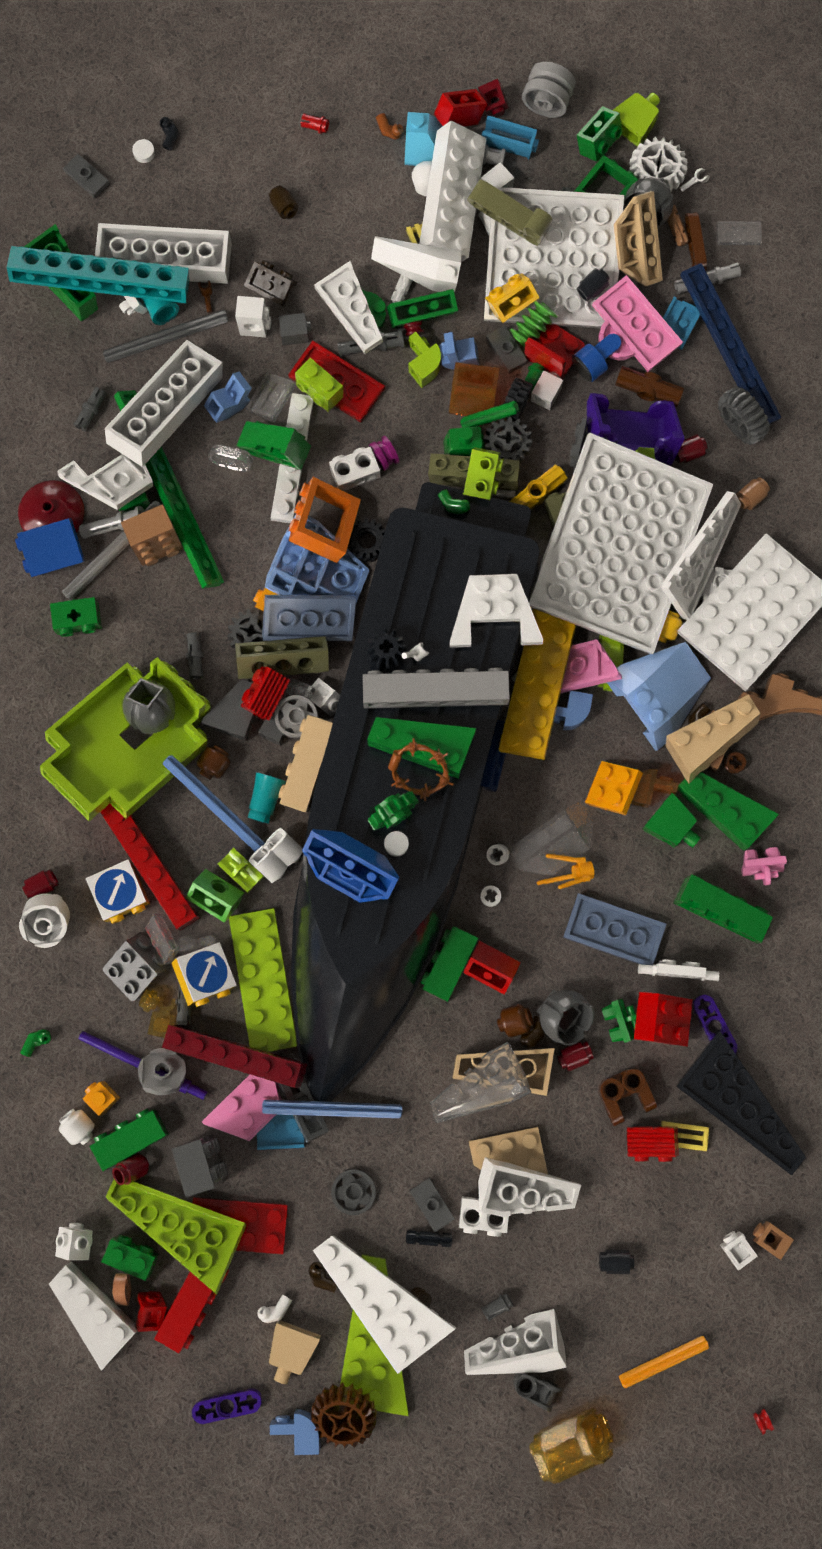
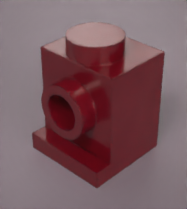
M498 78L479 86V93L487 102L485 111L488 116L493 115V117L498 118L504 115L505 110L509 106L502 84Z

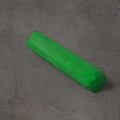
M512 401L465 416L460 420L462 428L480 426L515 415L519 412L517 402Z

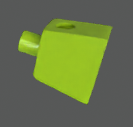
M634 93L613 109V111L620 113L622 135L637 147L640 143L643 144L657 122L659 109L656 106L660 103V99L655 93H650L646 99L639 93Z

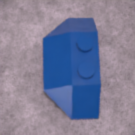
M312 829L302 849L317 879L358 902L389 899L400 878L384 855L343 832Z

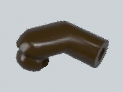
M702 703L689 716L688 725L705 717L710 712V709Z
M313 1262L308 1270L313 1285L335 1293L337 1285L333 1279L326 1277L323 1265L320 1262Z

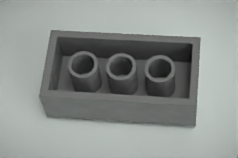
M213 1134L172 1148L185 1197L213 1189L226 1180L225 1176L228 1175L225 1161H220L218 1154L221 1152L220 1142L218 1138L214 1139Z

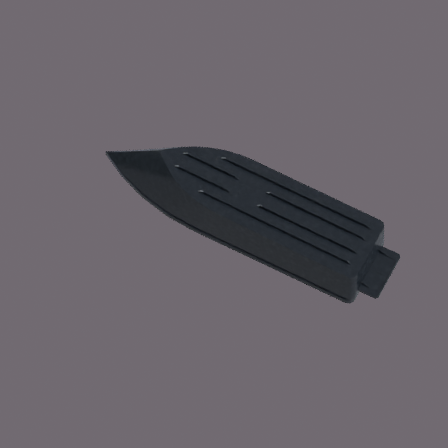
M426 482L421 487L415 510L403 507L397 508L389 516L315 786L306 841L312 829L343 832L384 855L400 878L389 899L358 902L317 879L307 856L303 855L293 911L291 989L297 1047L301 1062L307 1064L305 1079L314 1101L332 1102L367 1065L407 1008L436 951L459 882L482 791L481 782L497 720H500L503 705L364 708L363 674H368L369 671H381L382 674H392V671L395 670L416 673L417 670L423 669L430 670V673H440V670L443 669L464 672L465 669L469 668L485 672L490 668H502L503 671H508L510 681L521 637L519 621L470 623L471 647L450 648L449 644L470 575L517 574L527 600L529 599L538 570L539 547L534 540L525 537L531 515V510L528 506L492 497L490 500L464 495L463 490ZM447 489L453 499L469 501L470 510L464 514L448 513L438 494ZM385 628L388 635L395 630L397 631L396 638L399 636L404 637L402 644L407 645V650L404 652H409L421 642L424 644L422 646L423 649L429 652V654L420 661H416L413 657L405 658V660L398 659V667L390 663V670H386V664H383L379 669L376 667L377 661L372 663L369 661L371 655L366 653V648L371 647L368 644V639H375L374 632L376 631L383 635V629ZM384 646V653H389V646ZM376 717L476 728V733L459 779L449 776V782L453 783V786L445 785L442 789L426 797V801H424V798L420 799L421 795H415L418 799V804L410 809L412 814L395 827L392 826L387 829L385 826L378 830H373L368 822V818L376 812L374 807L391 795H396L397 793L402 795L409 792L406 789L391 786L395 783L392 771L388 769L392 754L368 746L367 739ZM401 758L396 771L399 777L405 778V781L410 779L406 783L408 787L417 789L425 788V783H427L428 787L431 786V789L435 788L440 783V777L436 773L443 774ZM394 831L404 833L409 842L406 853L398 857L389 855L384 847L386 836Z

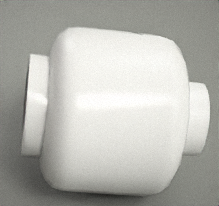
M72 1109L59 1120L61 1123L59 1131L71 1145L78 1143L84 1145L93 1137L91 1132L95 1124L83 1110L75 1111Z

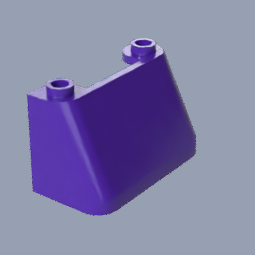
M590 393L587 400V434H595L633 451H636L639 447L654 448L655 460L669 466L672 465L685 439L674 402L657 401L649 407L647 413L608 409L609 400L605 395Z

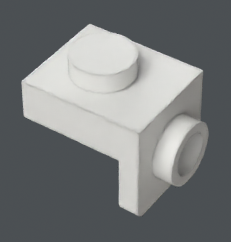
M732 1231L723 1238L724 1242L720 1246L736 1269L740 1270L758 1256L745 1239L746 1237L743 1233Z

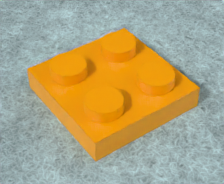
M601 761L585 803L589 806L626 815L643 773L637 769Z

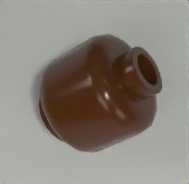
M216 745L213 748L206 747L197 760V766L201 769L199 774L209 780L212 777L222 778L231 764L228 758L230 754Z
M522 1004L503 1008L500 1012V1018L497 1019L499 1030L505 1032L511 1038L528 1033L534 1024L530 1009L528 1007L525 1008Z

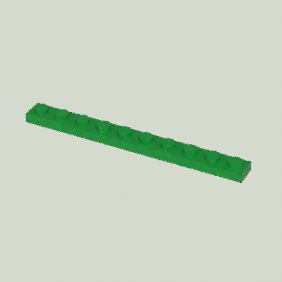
M136 390L118 391L114 395L120 411L137 394ZM161 446L145 464L202 589L220 586L224 580Z

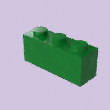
M450 289L391 303L387 306L391 328L394 329L416 321L423 322L455 314L458 312L454 290Z
M455 926L452 927L451 931L446 929L441 939V942L445 944L441 952L436 950L431 960V963L434 964L431 973L426 971L421 981V984L424 985L422 990L448 1002L478 938Z
M147 1108L136 1114L137 1119L129 1123L125 1120L116 1125V1131L110 1135L104 1132L94 1138L95 1143L89 1147L102 1172L169 1135L157 1110L149 1111Z

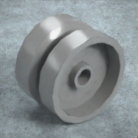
M553 62L536 63L531 69L528 82L522 93L524 104L534 113L548 118L563 116L566 113L570 97L575 89L576 80L574 75L568 69Z

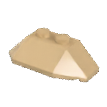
M654 191L634 196L614 223L618 269L643 286L663 281Z

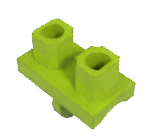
M234 847L218 863L247 893L264 877Z

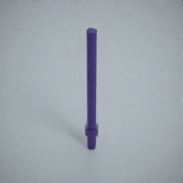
M84 1031L79 1036V1040L136 1068L139 1067L142 1059ZM160 1069V1071H156V1074L164 1076L168 1072ZM186 1078L179 1090L184 1094L190 1093L202 1100L205 1099L208 1093L193 1085L192 1081Z

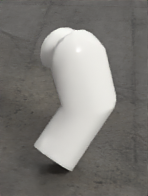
M282 1294L276 1306L260 1307L257 1313L258 1318L265 1323L280 1321L293 1300Z

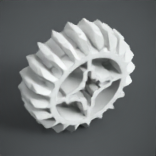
M655 136L652 142L646 139L644 144L640 143L637 150L633 151L629 162V171L638 180L649 177L657 179L663 177L665 183L670 188V192H672V189L677 190L687 173L688 162L684 158L685 151H680V144L673 146V139L669 143L665 142V137L658 141ZM658 161H660V163H659V166H660L659 171H657Z

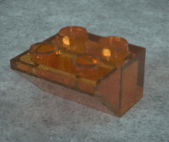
M456 362L449 414L468 416L493 408L500 368Z

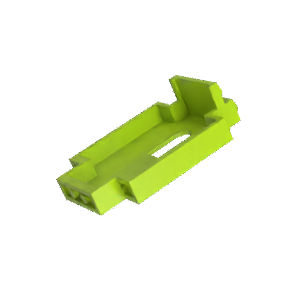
M158 657L150 663V672L144 677L137 667H132L127 662L45 731L46 741L56 752L40 765V772L88 821L92 820L109 804L127 819L174 777L163 765L164 760L168 756L173 755L184 766H187L206 748L207 736L200 728L196 729V727L211 711L210 702L206 697L195 692L193 685L180 677L178 671L172 665L161 661ZM140 678L153 680L165 685L172 692L176 705L175 716L173 720L169 719V726L154 733L134 750L120 736L131 726L123 714V699L131 686L136 684ZM154 697L143 699L140 703L148 706Z

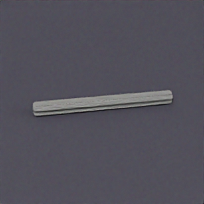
M153 501L144 511L153 509L161 504ZM124 531L63 589V594L69 600H73L129 545Z

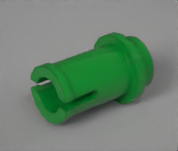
M533 363L528 367L529 372L525 378V381L533 384L532 391L544 371V367L538 363Z

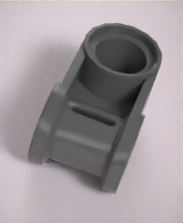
M516 1373L513 1378V1385L518 1395L533 1402L538 1407L551 1412L552 1402L557 1392L560 1393L561 1387L533 1373ZM522 1379L531 1380V1384L527 1389L519 1388V1382Z

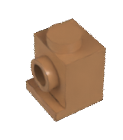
M765 1221L764 1224L760 1222L753 1231L755 1236L753 1241L780 1260L794 1241L768 1221ZM769 1233L773 1235V1240L771 1242L766 1241V1237Z

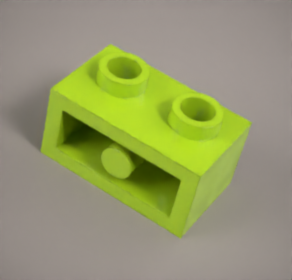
M309 358L295 372L297 387L302 392L308 394L318 406L323 407L327 412L343 398V385L313 359Z
M476 447L472 449L464 495L490 500L492 495H497L499 482L495 481L497 472L501 473L504 459H500V452Z

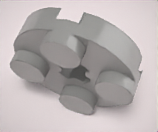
M164 1048L154 1049L145 1058L143 1057L139 1063V1081L144 1091L154 1095L176 1093L185 1081V1062L177 1055V1052ZM160 1067H165V1071L168 1074L159 1076V1074H156V1071H160Z

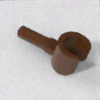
M208 280L209 286L207 288H202L201 282H199L198 287L200 294L204 296L207 313H211L210 295L213 293L211 282Z

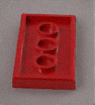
M312 340L288 374L289 378L296 382L295 372L309 358L313 359L343 385V398L335 407L361 423L384 391L385 385Z

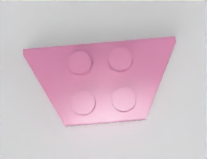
M597 639L571 646L560 694L622 679V675Z
M249 1075L202 1123L208 1127L250 1141L277 1115L262 1113V1103L264 1100H282L278 1093V1083Z

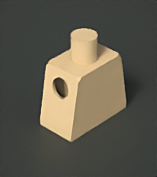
M281 1320L277 1321L269 1364L278 1367L274 1380L281 1384H288L291 1372L301 1375L317 1347L321 1335Z

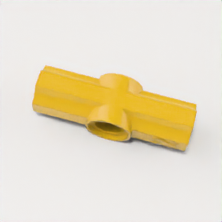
M555 464L538 479L532 480L523 491L509 502L528 506L531 510L536 505L542 504L544 499L565 483L568 478L562 468ZM536 489L542 494L534 496L531 494V491Z

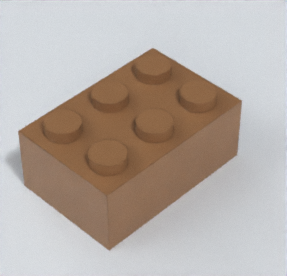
M163 504L120 522L129 544L142 566L154 565L160 558L165 556L173 557L179 553V550L183 549Z

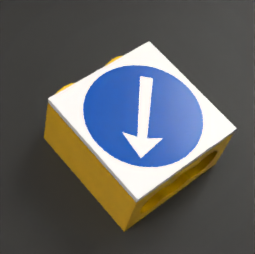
M129 859L86 878L101 917L105 922L118 923L125 919L124 915L130 912L133 915L146 910L145 906L150 904L134 864Z
M220 942L180 956L172 962L188 1006L195 1004L196 1007H200L209 1003V998L217 996L218 999L231 994L230 990L237 986Z

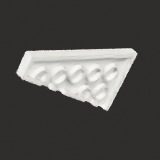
M727 491L661 585V588L682 619L690 620L691 615L694 613L739 511L741 503L735 492Z
M331 1236L313 1250L397 1374L456 1329L454 1325L445 1321L438 1313L420 1302L417 1297L389 1276L380 1272L377 1267L359 1256L356 1251L336 1236Z

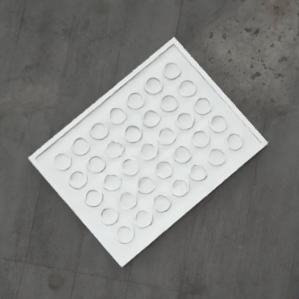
M587 434L528 599L530 607L648 654H654L671 606V601L661 588V585L695 538L713 484L595 434Z

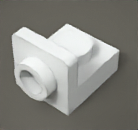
M318 678L306 692L305 696L332 717L336 713L340 694Z

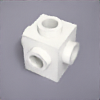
M69 1223V1227H59L55 1256L65 1260H89L93 1231L85 1229L84 1224Z

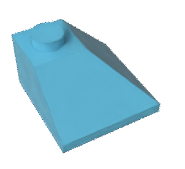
M408 112L405 165L416 166L423 161H432L437 130L443 127L433 115L429 113Z

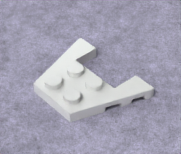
M123 454L89 476L74 460L57 471L58 476L64 481L116 510L153 487V481L146 465L142 467Z
M517 574L469 576L450 639V648L471 647L470 623L519 621L521 645L543 644V637Z

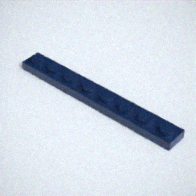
M702 263L682 271L680 276L737 386L748 391L752 397H755V400L764 409L769 424L779 421L782 417Z

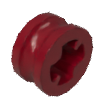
M422 321L403 325L404 329L407 330L405 336L409 337L415 332L418 335L425 333L424 329H421Z

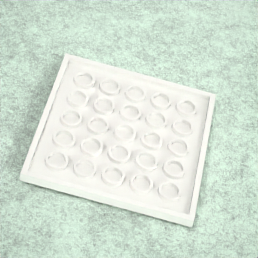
M496 187L533 212L536 208L544 210L553 220L544 239L539 246H536L491 218L485 297L490 295V291L494 288L502 287L513 275L522 273L530 279L540 298L536 301L540 303L543 301L558 315L557 318L550 316L552 324L601 329L605 321L593 308L592 304L618 283L619 269L614 223L623 212L624 195ZM595 268L598 270L603 269L610 278L608 280L609 286L595 299H590L588 302L585 301L576 289L579 286V282ZM485 299L484 321L501 322L495 317ZM531 303L505 322L516 323L518 321L524 323L522 315L530 316L528 308L535 310L534 303Z

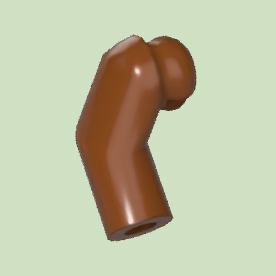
M385 113L376 116L383 136L394 140L402 137L404 132L402 125H390Z

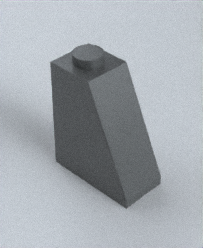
M241 679L203 718L201 722L203 726L247 741L256 715L242 708L241 704L243 703L242 696L253 683L252 679H248V681Z

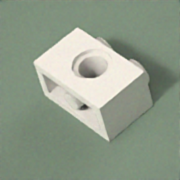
M237 297L235 317L240 335L266 337L267 330L271 329V316H269V307H266L264 298Z

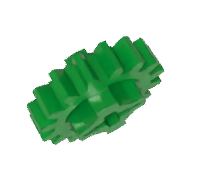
M413 791L402 795L399 793L391 795L374 807L376 812L368 818V822L373 830H378L385 826L387 829L392 826L395 827L412 814L410 809L418 804V799Z

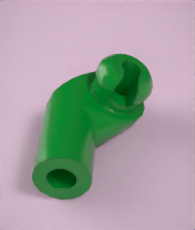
M447 489L438 494L448 513L464 514L470 510L469 501L453 499Z
M41 1029L29 1033L20 1054L31 1058L36 1046L48 1044L51 1041L50 1032Z

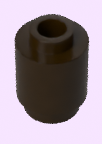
M281 185L274 187L269 193L270 203L282 219L293 218L299 208L297 202L287 188Z

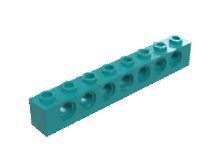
M11 246L7 263L10 282L186 303L190 283L189 268L49 251L46 249Z

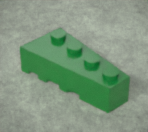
M56 224L24 246L33 249L70 252ZM49 287L81 322L98 310L94 292Z
M376 717L367 741L368 746L393 754L394 750L402 749L409 745L410 742L412 743V738H415L417 744L428 746L435 751L440 749L443 755L448 753L444 757L447 763L448 774L459 779L473 742L476 728ZM418 750L414 753V756H412L410 751L402 753L403 759L443 773L441 764L438 765L435 759L429 760L433 757L430 752Z
M702 772L695 776V779L689 784L684 779L675 789L743 851L748 849L779 815Z
M693 874L684 879L673 903L756 944L762 943L773 919L772 916L768 915L769 911L759 906L753 907L747 904L745 899L732 896L724 889L713 886Z

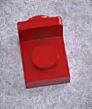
M139 1292L137 1298L140 1309L135 1324L137 1332L158 1331L163 1323L167 1308L161 1292Z

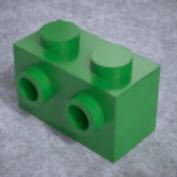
M604 106L598 110L576 135L580 155L597 162L606 154L611 145L623 133L620 113Z
M119 1235V1237L115 1236L110 1240L101 1262L146 1281L151 1276L159 1254L155 1253L154 1248L144 1244H141V1246L132 1243V1239Z

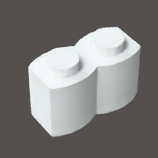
M279 828L267 839L264 845L254 852L249 862L273 883L283 877L289 865L300 859L303 848L282 828Z

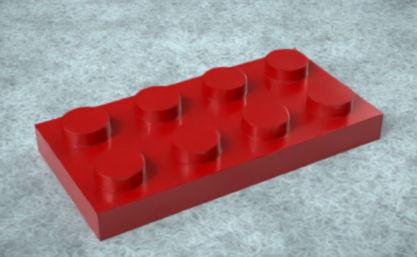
M193 1197V1204L246 1224L236 1251L284 1254L287 1204Z

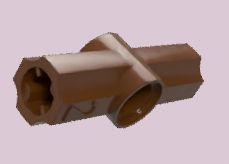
M622 366L615 384L618 387L637 393L639 398L646 401L674 402L676 408L684 391V388L663 381L662 377L656 373H641Z

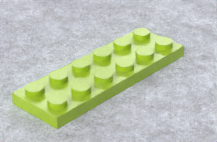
M275 909L230 916L229 922L250 1047L266 1052L297 1047Z

